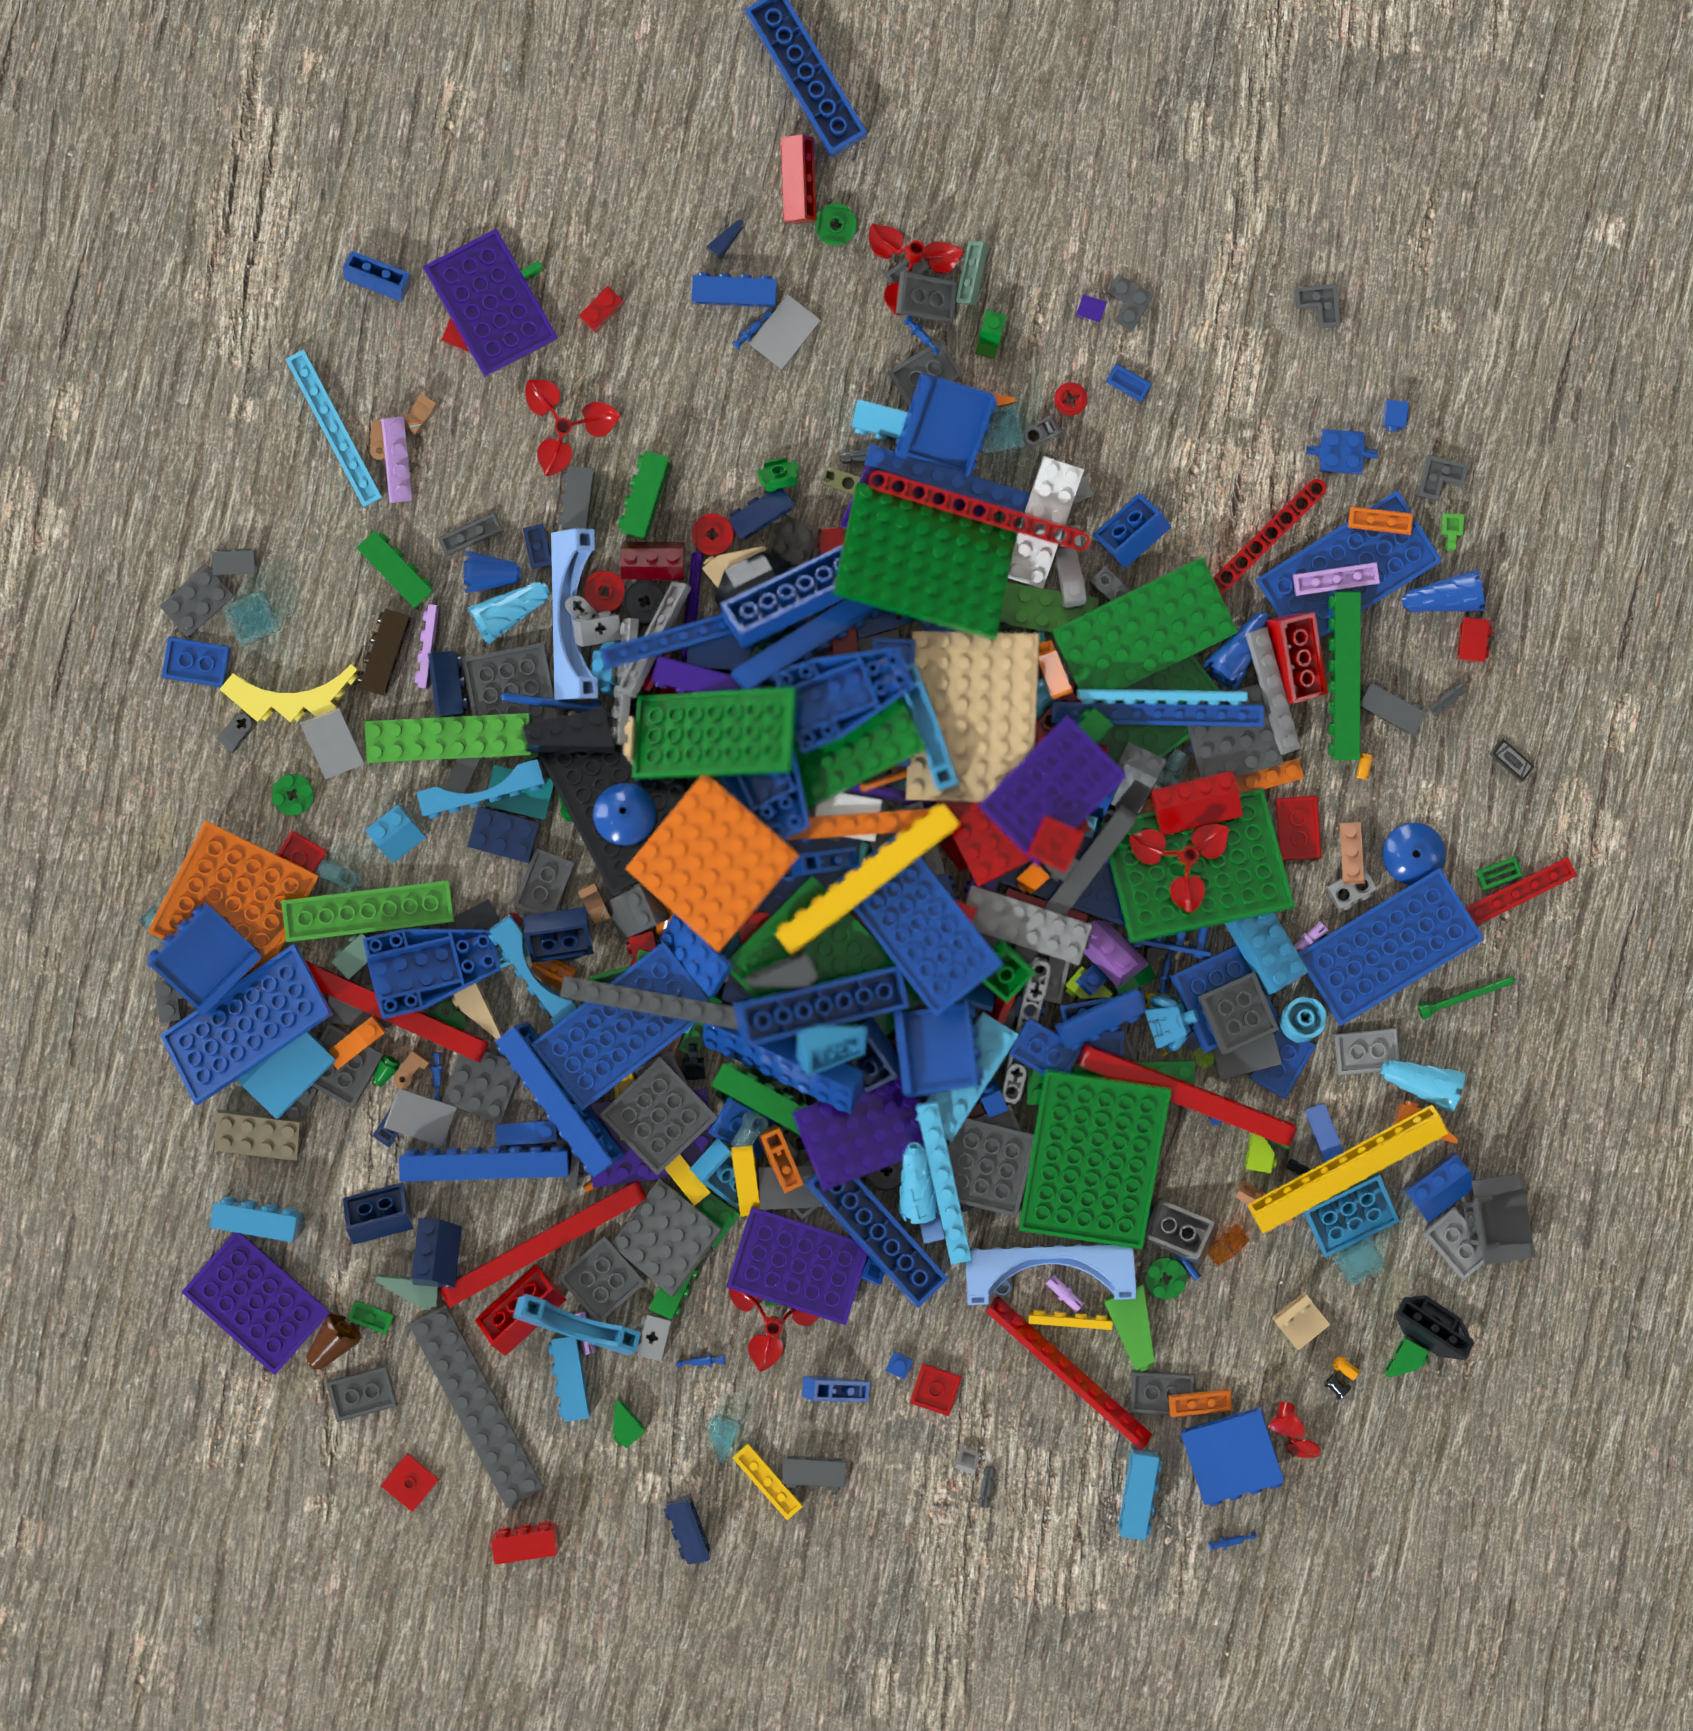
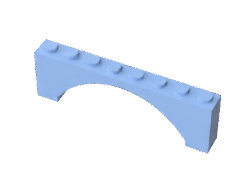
M571 529L551 533L554 699L580 700L598 698L597 677L593 676L586 665L579 645H575L572 621L575 619L565 608L567 598L577 595L578 584L584 565L591 552L595 550L594 529Z
M1100 1243L1095 1246L1078 1244L1071 1247L1056 1245L1054 1247L1034 1246L1033 1248L1013 1247L1011 1249L995 1247L989 1250L973 1248L970 1249L972 1261L965 1262L968 1305L989 1304V1298L993 1292L1009 1277L1024 1269L1045 1264L1070 1266L1092 1275L1114 1294V1300L1135 1299L1134 1255L1133 1248Z

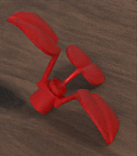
M874 223L871 224L869 229V244L874 254L880 258L889 259L894 253L900 254L906 251V259L910 262L908 272L912 271L914 263L920 262L923 256L925 261H929L931 270L945 274L955 268L963 254L961 248L945 242H932L925 247L921 241L914 240L902 248L903 236L897 229ZM895 282L886 287L884 301L894 314L901 316L902 314L896 313L899 283Z
M529 379L526 383V401L532 412L541 416L545 415L550 409L556 419L555 430L559 434L558 442L555 439L549 438L541 442L537 449V458L545 476L559 473L570 463L572 448L569 444L561 442L563 435L568 434L573 426L585 423V429L590 435L602 437L613 429L620 418V414L616 409L602 402L587 404L582 410L585 419L571 422L569 418H560L552 407L557 405L560 400L558 387L547 380Z
M1218 824L1203 825L1197 828L1191 837L1192 843L1197 848L1188 846L1182 851H1162L1166 846V840L1163 834L1153 829L1132 834L1130 836V846L1134 855L1141 862L1149 865L1157 864L1160 861L1161 855L1179 856L1181 864L1186 866L1185 878L1178 877L1170 885V896L1178 906L1188 913H1192L1201 904L1205 888L1200 877H1188L1191 864L1198 859L1199 850L1205 858L1214 859L1219 857L1226 848L1229 828Z
M729 1289L730 1298L738 1309L747 1312L756 1305L765 1321L767 1336L757 1334L748 1344V1353L759 1372L770 1368L780 1358L783 1352V1343L776 1336L781 1333V1325L785 1323L791 1314L794 1322L801 1326L811 1325L819 1318L792 1308L782 1319L776 1316L767 1317L758 1302L761 1298Z
M1289 1402L1279 1403L1277 1415H1273L1267 1427L1268 1431L1272 1428L1279 1434L1288 1435L1291 1442L1286 1443V1450L1296 1457L1315 1458L1322 1454L1321 1449L1316 1443L1306 1439H1295L1305 1435L1304 1425L1295 1413V1406Z

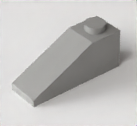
M1059 548L1056 550L1055 555L1063 610L1084 608L1086 593L1077 550Z

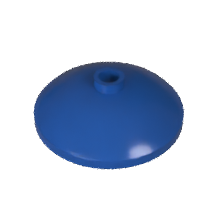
M631 783L616 784L607 788L598 797L593 811L594 823L598 832L607 841L622 846L633 845L645 839L652 831L656 822V806L649 793L640 786ZM622 808L627 809L625 814H620Z
M1406 823L1395 828L1386 838L1382 850L1383 863L1388 873L1394 879L1401 883L1412 885L1435 870L1442 869L1445 862V846L1439 834L1431 827L1421 823ZM1414 850L1419 851L1420 855L1418 858L1413 857Z

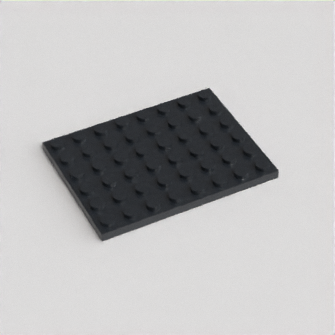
M637 698L631 700L629 717H634L635 720ZM612 711L606 713L610 728L613 725ZM614 744L613 754L605 752H537L612 897L639 883L640 881L625 868L695 784L693 777L635 780L632 778L633 766L627 760V756H624V745ZM621 783H631L640 786L649 793L656 806V822L650 834L642 841L628 846L616 845L604 839L598 832L593 818L594 806L598 797L607 788ZM626 808L620 810V814L627 812Z

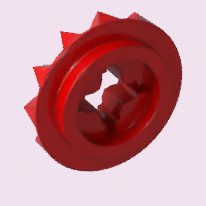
M1074 382L1061 385L1054 396L1056 408L1060 413L1067 416L1081 413L1088 401L1085 389ZM1067 391L1071 396H1079L1074 400V408L1070 402L1063 403L1068 398Z

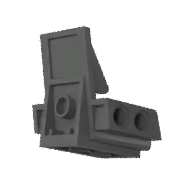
M1523 1173L1472 1180L1474 1200L1462 1202L1468 1243L1480 1245L1483 1252L1484 1265L1534 1258L1536 1252L1531 1233Z

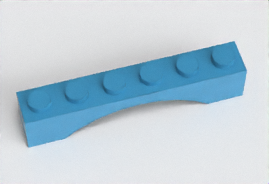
M913 663L907 665V669L914 688L904 694V697L927 748L925 754L936 789L941 792L960 785L919 666Z
M540 759L518 764L512 773L501 783L482 792L466 794L448 791L441 787H433L416 793L422 815L433 819L440 817L441 812L449 810V814L462 811L461 806L468 804L469 808L482 805L481 801L489 799L490 803L502 800L501 795L509 794L510 797L521 795V790L527 788L530 789V792L542 789L541 785L546 784Z
M511 914L490 928L489 932L491 934L489 938L495 946L499 944L503 949L501 954L508 963L511 961L516 968L513 970L520 979L524 978L528 983L526 988L532 996L536 994L540 999V1002H538L539 1006L545 1013L548 1011L553 1018L550 1020L554 1026L578 1008L573 999L560 997L561 994L548 988L533 974L523 952L522 929Z
M527 1294L518 1298L513 1315L514 1319L624 1355L636 1353L641 1332L623 1326L602 1323L577 1316L559 1309L545 1300Z

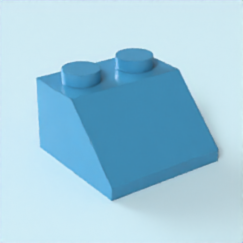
M402 805L395 806L365 830L377 847L393 863L427 838Z

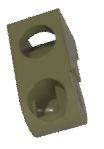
M826 467L821 484L852 496L860 477Z

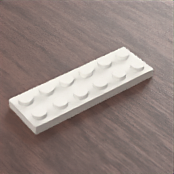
M1043 456L1024 513L1065 525L1084 469ZM1022 518L1019 528L1025 526L1026 520ZM1037 523L1034 530L1036 533L1042 534L1046 531V526L1043 523ZM1063 529L1055 531L1054 536L1056 539L1060 540ZM1017 532L1008 578L1041 589L1044 588L1058 544Z

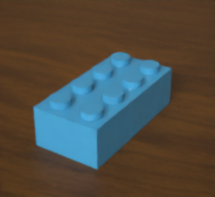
M1275 913L1224 923L1252 972H1255L1260 986L1266 995L1281 990L1309 972Z
M230 1196L220 1198L213 1205L210 1228L293 1242L299 1238L303 1213L298 1212L297 1208L286 1207V1209H278V1205L265 1203V1206L257 1205V1201L253 1200L238 1202L236 1201L237 1198Z
M1131 1447L1118 1524L1120 1537L1146 1541V1535L1150 1536L1152 1523H1150L1149 1517L1150 1514H1154L1155 1509L1153 1494H1157L1158 1491L1156 1474L1161 1472L1162 1461H1160V1457H1158L1157 1452L1154 1450L1142 1449L1140 1451L1136 1447Z

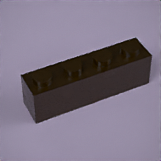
M386 608L384 612H380L377 624H380L378 631L374 632L371 638L373 647L371 652L368 651L364 663L367 665L365 671H361L358 678L359 688L386 697L412 617Z

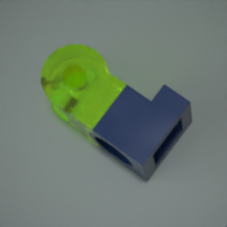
M1192 1029L1187 1034V1040L1181 1047L1184 1049L1188 1046L1194 1054L1195 1062L1200 1067L1208 1068L1214 1062V1055L1211 1050L1203 1052L1195 1031Z

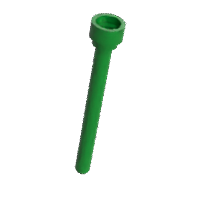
M1510 976L1432 1004L1425 1001L1417 1004L1421 1018L1425 1020L1432 1017L1431 1015L1435 1014V1011L1512 985L1515 979Z

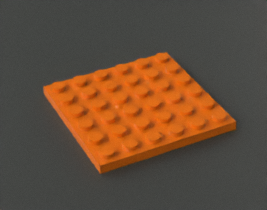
M701 776L625 869L717 952H720L800 855L713 777Z
M205 820L147 933L164 940L170 933L173 935L178 930L177 926L184 919L188 920L193 915L192 911L196 906L207 902L262 955V958L242 977L244 978L278 955L286 940L281 901L308 897L319 876Z

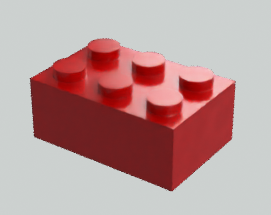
M542 1521L537 1526L522 1524L517 1529H510V1527L498 1528V1531L491 1538L494 1565L557 1556L560 1549L557 1523Z

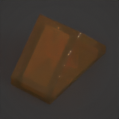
M1236 1223L1212 1243L1208 1255L1219 1266L1236 1256L1250 1239Z

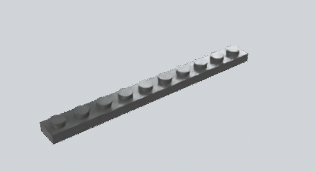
M564 976L560 995L563 998L738 1029L734 1006Z

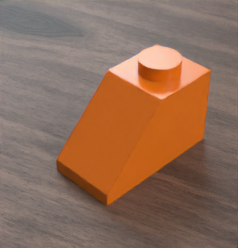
M1032 862L1016 878L1018 881L1016 886L1024 894L1026 892L1032 894L1050 876L1040 866H1036Z

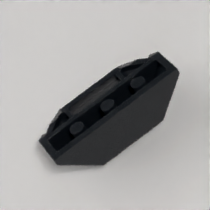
M762 551L725 569L715 596V601L721 613L722 603L792 570L791 563Z
M1428 1296L1404 1297L1395 1317L1403 1334L1439 1357L1467 1360L1474 1341L1470 1338L1468 1330L1460 1317Z

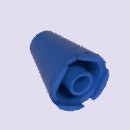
M472 551L465 552V556H469L468 561H464V585H468V588L464 589L465 593L516 584L517 579L521 577V568L517 567L516 562Z

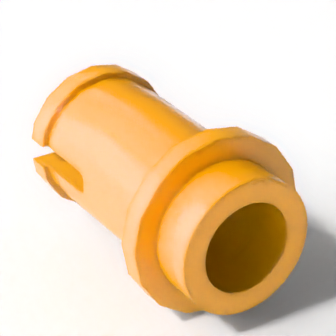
M1360 754L1356 778L1369 780L1371 763L1374 762L1373 755Z
M1339 1355L1332 1364L1335 1371L1339 1370L1351 1381L1359 1375L1360 1370L1346 1361L1345 1356L1341 1357Z

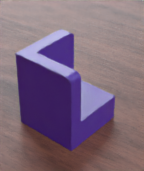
M1083 294L1075 317L1082 320L1085 317L1100 322L1107 302Z

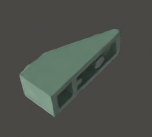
M378 1274L375 1278L376 1282L412 1304L420 1306V1309L433 1310V1307L439 1304L440 1287L413 1285L411 1277Z

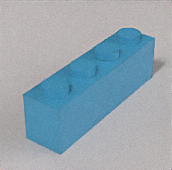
M566 1335L554 1336L551 1339V1343H548L549 1354L554 1356L555 1363H552L553 1376L557 1375L558 1384H555L556 1396H560L561 1404L558 1405L559 1416L564 1418V1422L587 1419L591 1414L579 1340Z

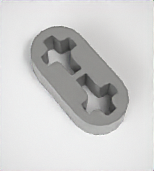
M572 595L565 602L566 610L574 619H579V615L583 614L599 616L586 600L580 596ZM573 601L578 602L577 605L581 608L580 611L573 608Z

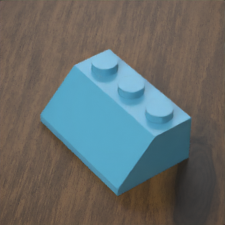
M858 399L851 429H855L854 433L867 436V433L874 434L876 439L887 441V438L896 440L895 444H897L908 412Z

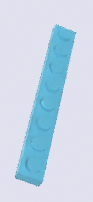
M303 349L286 358L288 366L362 506L365 508L382 499V495L305 350Z
M1077 689V698L1082 699V703H1094L1095 699L1103 700V703H1116V700H1124L1126 704H1136L1137 700H1145V704H1157L1158 700H1166V704H1178L1179 700L1187 701V704H1199V701H1208L1210 705H1220V701H1229V705H1241V701H1247V692Z
M936 1100L917 1104V1112L951 1265L972 1261L938 1102Z

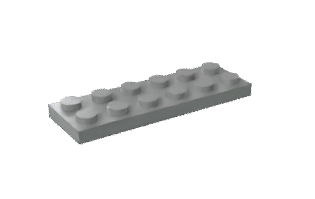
M975 885L971 886L966 904L978 909L972 923L978 932L1077 965L1080 964L1093 924Z

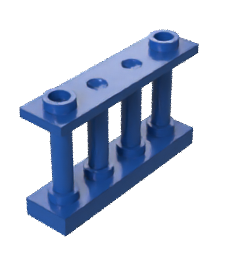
M1208 927L1199 929L1196 946L1184 944L1186 932L1177 934L1176 943L1164 941V937L1130 944L1135 947L1148 945L1192 953L1193 957L1204 959L1205 956L1210 957L1211 954L1210 949L1205 948Z

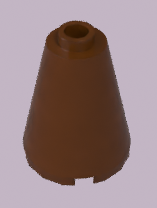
M331 1312L326 1316L306 1355L307 1364L312 1369L322 1370L359 1343L362 1337L359 1329L353 1322L348 1324L344 1321L346 1319L345 1316L337 1312Z

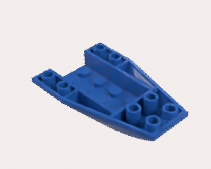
M900 648L811 659L773 674L778 688L794 687L797 689L795 734L802 753L843 738L914 688Z
M795 746L792 772L718 776L727 790L782 840L810 827Z
M402 929L363 938L367 964L382 1019L424 1010L499 972L501 968L495 945L489 938L490 930Z

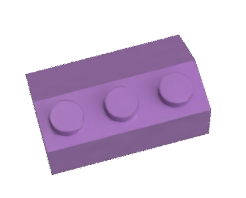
M1106 920L1093 921L1091 923L1093 925L1083 953L1117 987H1120L1149 965Z

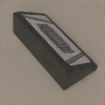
M1502 739L1489 754L1520 782H1523L1535 767L1505 739Z

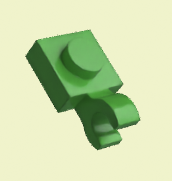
M1442 514L1441 535L1447 536L1445 551L1456 550V537L1463 536L1464 515Z

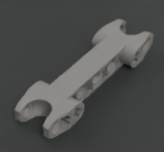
M1035 956L1029 963L1034 970L1038 965H1043L1044 971L1036 973L1024 985L1014 1030L1017 1034H1019L1020 1027L1025 1024L1028 1017L1038 1022L1050 975V967L1046 958ZM1035 985H1037L1038 989L1032 992L1031 989H1034ZM1029 1004L1036 1007L1035 1012L1032 1014L1024 1012L1025 1007ZM1008 1055V1060L1005 1064L1001 1092L1005 1102L1015 1104L1022 1094L1027 1065L1011 1055ZM1008 1087L1016 1088L1013 1093L1006 1092Z

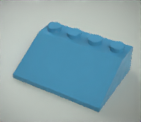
M309 1030L238 1078L237 1081L276 1119H279L336 1059Z
M1378 1172L1335 1194L1328 1200L1313 1206L1310 1210L1302 1212L1324 1258L1400 1222Z

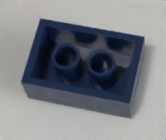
M478 806L467 847L530 863L541 823Z

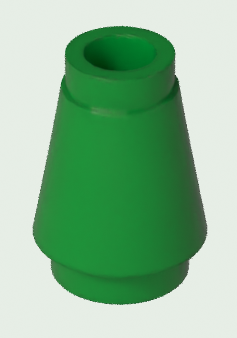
M385 1055L379 1061L372 1082L379 1087H383L399 1069L398 1065L400 1063L392 1056Z

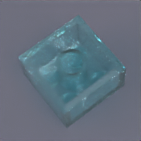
M1017 404L996 408L994 413L991 412L989 430L987 433L984 432L982 438L984 440L982 447L983 456L1024 448L1025 443Z
M261 590L222 607L239 646L245 647L282 630L265 592Z
M1368 1237L1332 1257L1343 1279L1349 1285L1352 1283L1354 1285L1359 1284L1365 1279L1364 1276L1369 1273L1372 1275L1378 1273L1383 1269L1382 1266L1386 1264L1374 1242Z

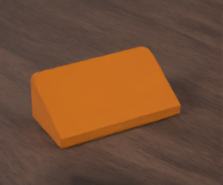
M558 959L533 963L531 966V970L537 978L560 990L562 989L564 976L574 977L577 969Z

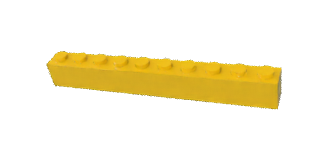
M937 804L928 811L929 815L924 819L920 817L911 824L913 828L907 832L903 830L896 835V841L891 845L888 843L883 845L878 850V855L874 858L870 856L861 863L862 867L857 871L853 869L844 876L846 879L840 884L836 882L827 889L829 893L823 897L819 895L812 900V906L807 910L804 908L799 910L794 915L795 919L790 923L786 921L777 928L776 936L791 955L797 953L960 827V824L944 804L941 806Z
M1430 1105L1247 1204L1261 1232L1265 1233L1293 1219V1217L1310 1210L1313 1206L1328 1200L1335 1194L1348 1189L1359 1181L1365 1180L1367 1177L1385 1169L1396 1161L1402 1160L1407 1155L1422 1149L1431 1142L1439 1140L1448 1132L1439 1113L1433 1105Z

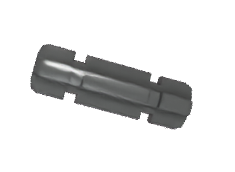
M868 449L855 450L853 453L849 451L842 452V463L865 461Z
M1462 683L1457 684L1454 690H1450L1438 700L1439 702H1435L1430 706L1434 715L1440 714L1443 708H1447L1459 699L1458 696H1462L1467 692L1466 687Z
M990 1466L984 1468L985 1477L982 1479L981 1497L978 1500V1506L982 1508L989 1507V1497L992 1494L993 1477H995L996 1469Z

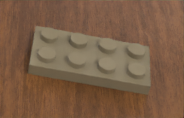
M218 1109L214 1151L297 1161L299 1158L301 1119L286 1117L276 1119L274 1116Z

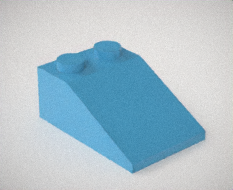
M839 1026L806 1028L798 1033L796 1057L806 1075L810 1076L863 1055L865 1053L867 1030L865 1027Z
M717 1138L690 1170L703 1184L738 1209L739 1202L732 1150ZM756 1170L757 1183L759 1186V1172Z

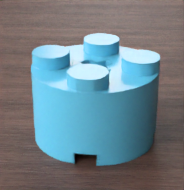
M1300 997L1295 999L1282 1010L1279 1017L1281 1030L1286 1037L1296 1043L1307 1042L1324 1030L1326 1025V1011L1322 1004L1313 998Z

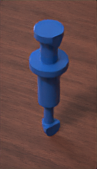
M766 311L765 315L760 320H756L746 331L741 330L740 334L742 336L737 341L732 342L734 347L739 350L746 340L750 342L752 340L750 337L762 327V323L772 313Z
M908 316L904 320V324L912 328L911 334L917 335L937 355L939 348L934 346L931 341L932 339L922 329L923 325L921 323L916 324L913 321V317Z
M1168 949L1167 957L1163 961L1161 976L1157 978L1161 980L1160 989H1157V993L1167 994V981H1171V978H1169L1172 963L1170 956L1173 950Z
M432 1052L434 1065H431L430 1069H433L434 1099L441 1101L439 1087L441 1086V1069H444V1066L440 1065L442 1052Z
M708 1353L707 1357L691 1358L688 1361L679 1360L676 1366L682 1367V1365L691 1364L692 1366L708 1365L711 1368L713 1363L724 1365L726 1359L725 1354H721L719 1357H712V1354Z
M1251 1532V1535L1244 1537L1238 1535L1225 1539L1224 1536H1221L1218 1542L1212 1543L1208 1541L1209 1550L1212 1552L1213 1549L1222 1547L1225 1551L1227 1547L1241 1544L1244 1540L1255 1539L1257 1535L1255 1532Z

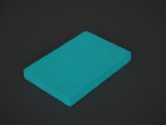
M494 765L488 789L501 783L514 769ZM545 777L546 784L541 785L542 789L530 792V789L527 788L521 790V795L510 797L509 794L501 795L502 800L490 803L489 799H487L484 805L546 820L554 784L551 778Z

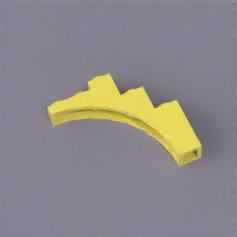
M350 664L339 676L327 684L298 693H276L263 690L233 673L220 690L257 722H262L263 720L266 722L272 716L273 712L271 710L274 708L289 722L294 723L295 721L299 722L305 716V709L316 717L339 708L334 701H339L346 693L344 689L348 684L353 685L359 678L357 674L360 670Z

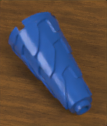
M1479 569L1459 574L1446 580L1437 581L1427 586L1408 590V592H1405L1406 596H1402L1403 609L1408 608V611L1411 612L1485 611Z
M1263 611L1255 613L1246 624H1243L1238 629V633L1226 640L1204 662V670L1209 667L1210 670L1207 673L1214 680L1226 688L1232 684V690H1237L1253 662L1246 633L1267 628L1266 620H1270L1271 617Z

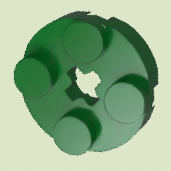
M829 204L820 210L816 216L815 230L819 239L827 245L842 246L848 244L856 233V218L853 212L843 204ZM835 219L839 220V224H842V227L837 230H833V227L830 226V223H834Z
M776 458L765 462L764 468L761 470L759 468L757 474L759 483L765 487L766 491L772 492L778 488L797 485L800 471L796 461L787 462L786 458Z
M298 774L284 775L273 786L272 802L283 814L290 816L300 815L308 811L314 802L315 796L312 785L304 776ZM296 789L298 798H293L291 801L288 792Z
M1160 1257L1151 1262L1145 1273V1283L1148 1290L1155 1297L1172 1299L1185 1290L1187 1274L1182 1264L1170 1257ZM1165 1272L1167 1275L1172 1276V1279L1167 1284L1164 1281H1160Z

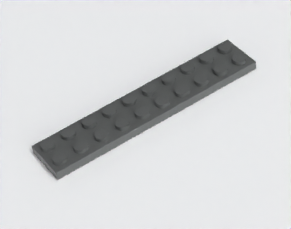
M447 1304L410 1323L409 1326L506 1508L543 1490V1484Z

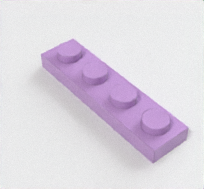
M404 417L382 418L389 502L412 501Z
M1377 563L1293 575L1295 596L1380 583Z
M428 604V609L425 608L423 614V621H426L425 629H422L420 641L423 642V649L419 650L418 662L421 664L420 671H416L415 683H418V688L429 689L430 666L428 653H433L439 613V606Z

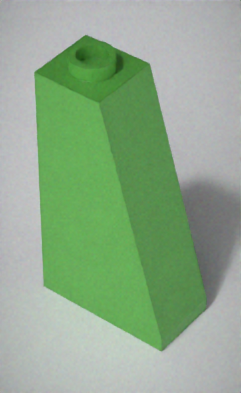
M1140 1282L1136 1284L1135 1299L1114 1300V1295L1103 1299L1135 1370L1140 1369V1371H1144L1152 1367L1151 1363L1155 1361L1145 1292Z

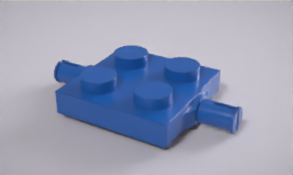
M1323 429L1319 447L1306 446V455H1318L1320 460L1319 472L1361 475L1364 459H1377L1378 450H1365L1364 432Z

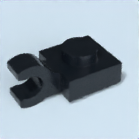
M688 1044L689 1059H683L684 1076L686 1080L705 1079L704 1058H697V1044Z

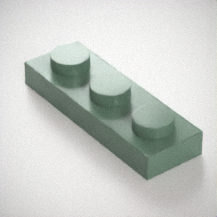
M980 241L968 242L956 303L976 305L989 247L988 243Z

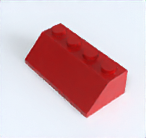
M1315 612L1286 615L1266 620L1288 703L1294 704L1328 694Z
M1233 771L1151 790L1150 799L1159 831L1163 836L1243 816L1239 790Z
M537 1264L530 1268L475 1319L491 1346L504 1356L510 1353L538 1327L513 1318L519 1297L527 1294L545 1300L557 1308L567 1300L557 1285Z

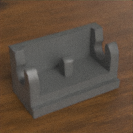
M257 548L215 549L212 551L213 575L255 574L257 569Z

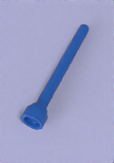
M510 693L501 694L502 701L583 712L601 708V701L596 700L588 703H579Z

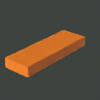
M1350 507L1348 528L1411 535L1413 514Z
M1223 1389L1169 1395L1170 1416L1180 1417L1232 1411L1231 1390Z

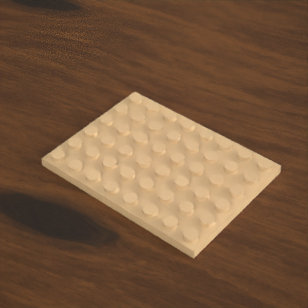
M913 631L912 640H915L914 663L919 666L960 785L941 792L938 791L924 751L910 758V766H907L906 800L981 802L1035 748L1039 634L997 633L994 641L966 632Z

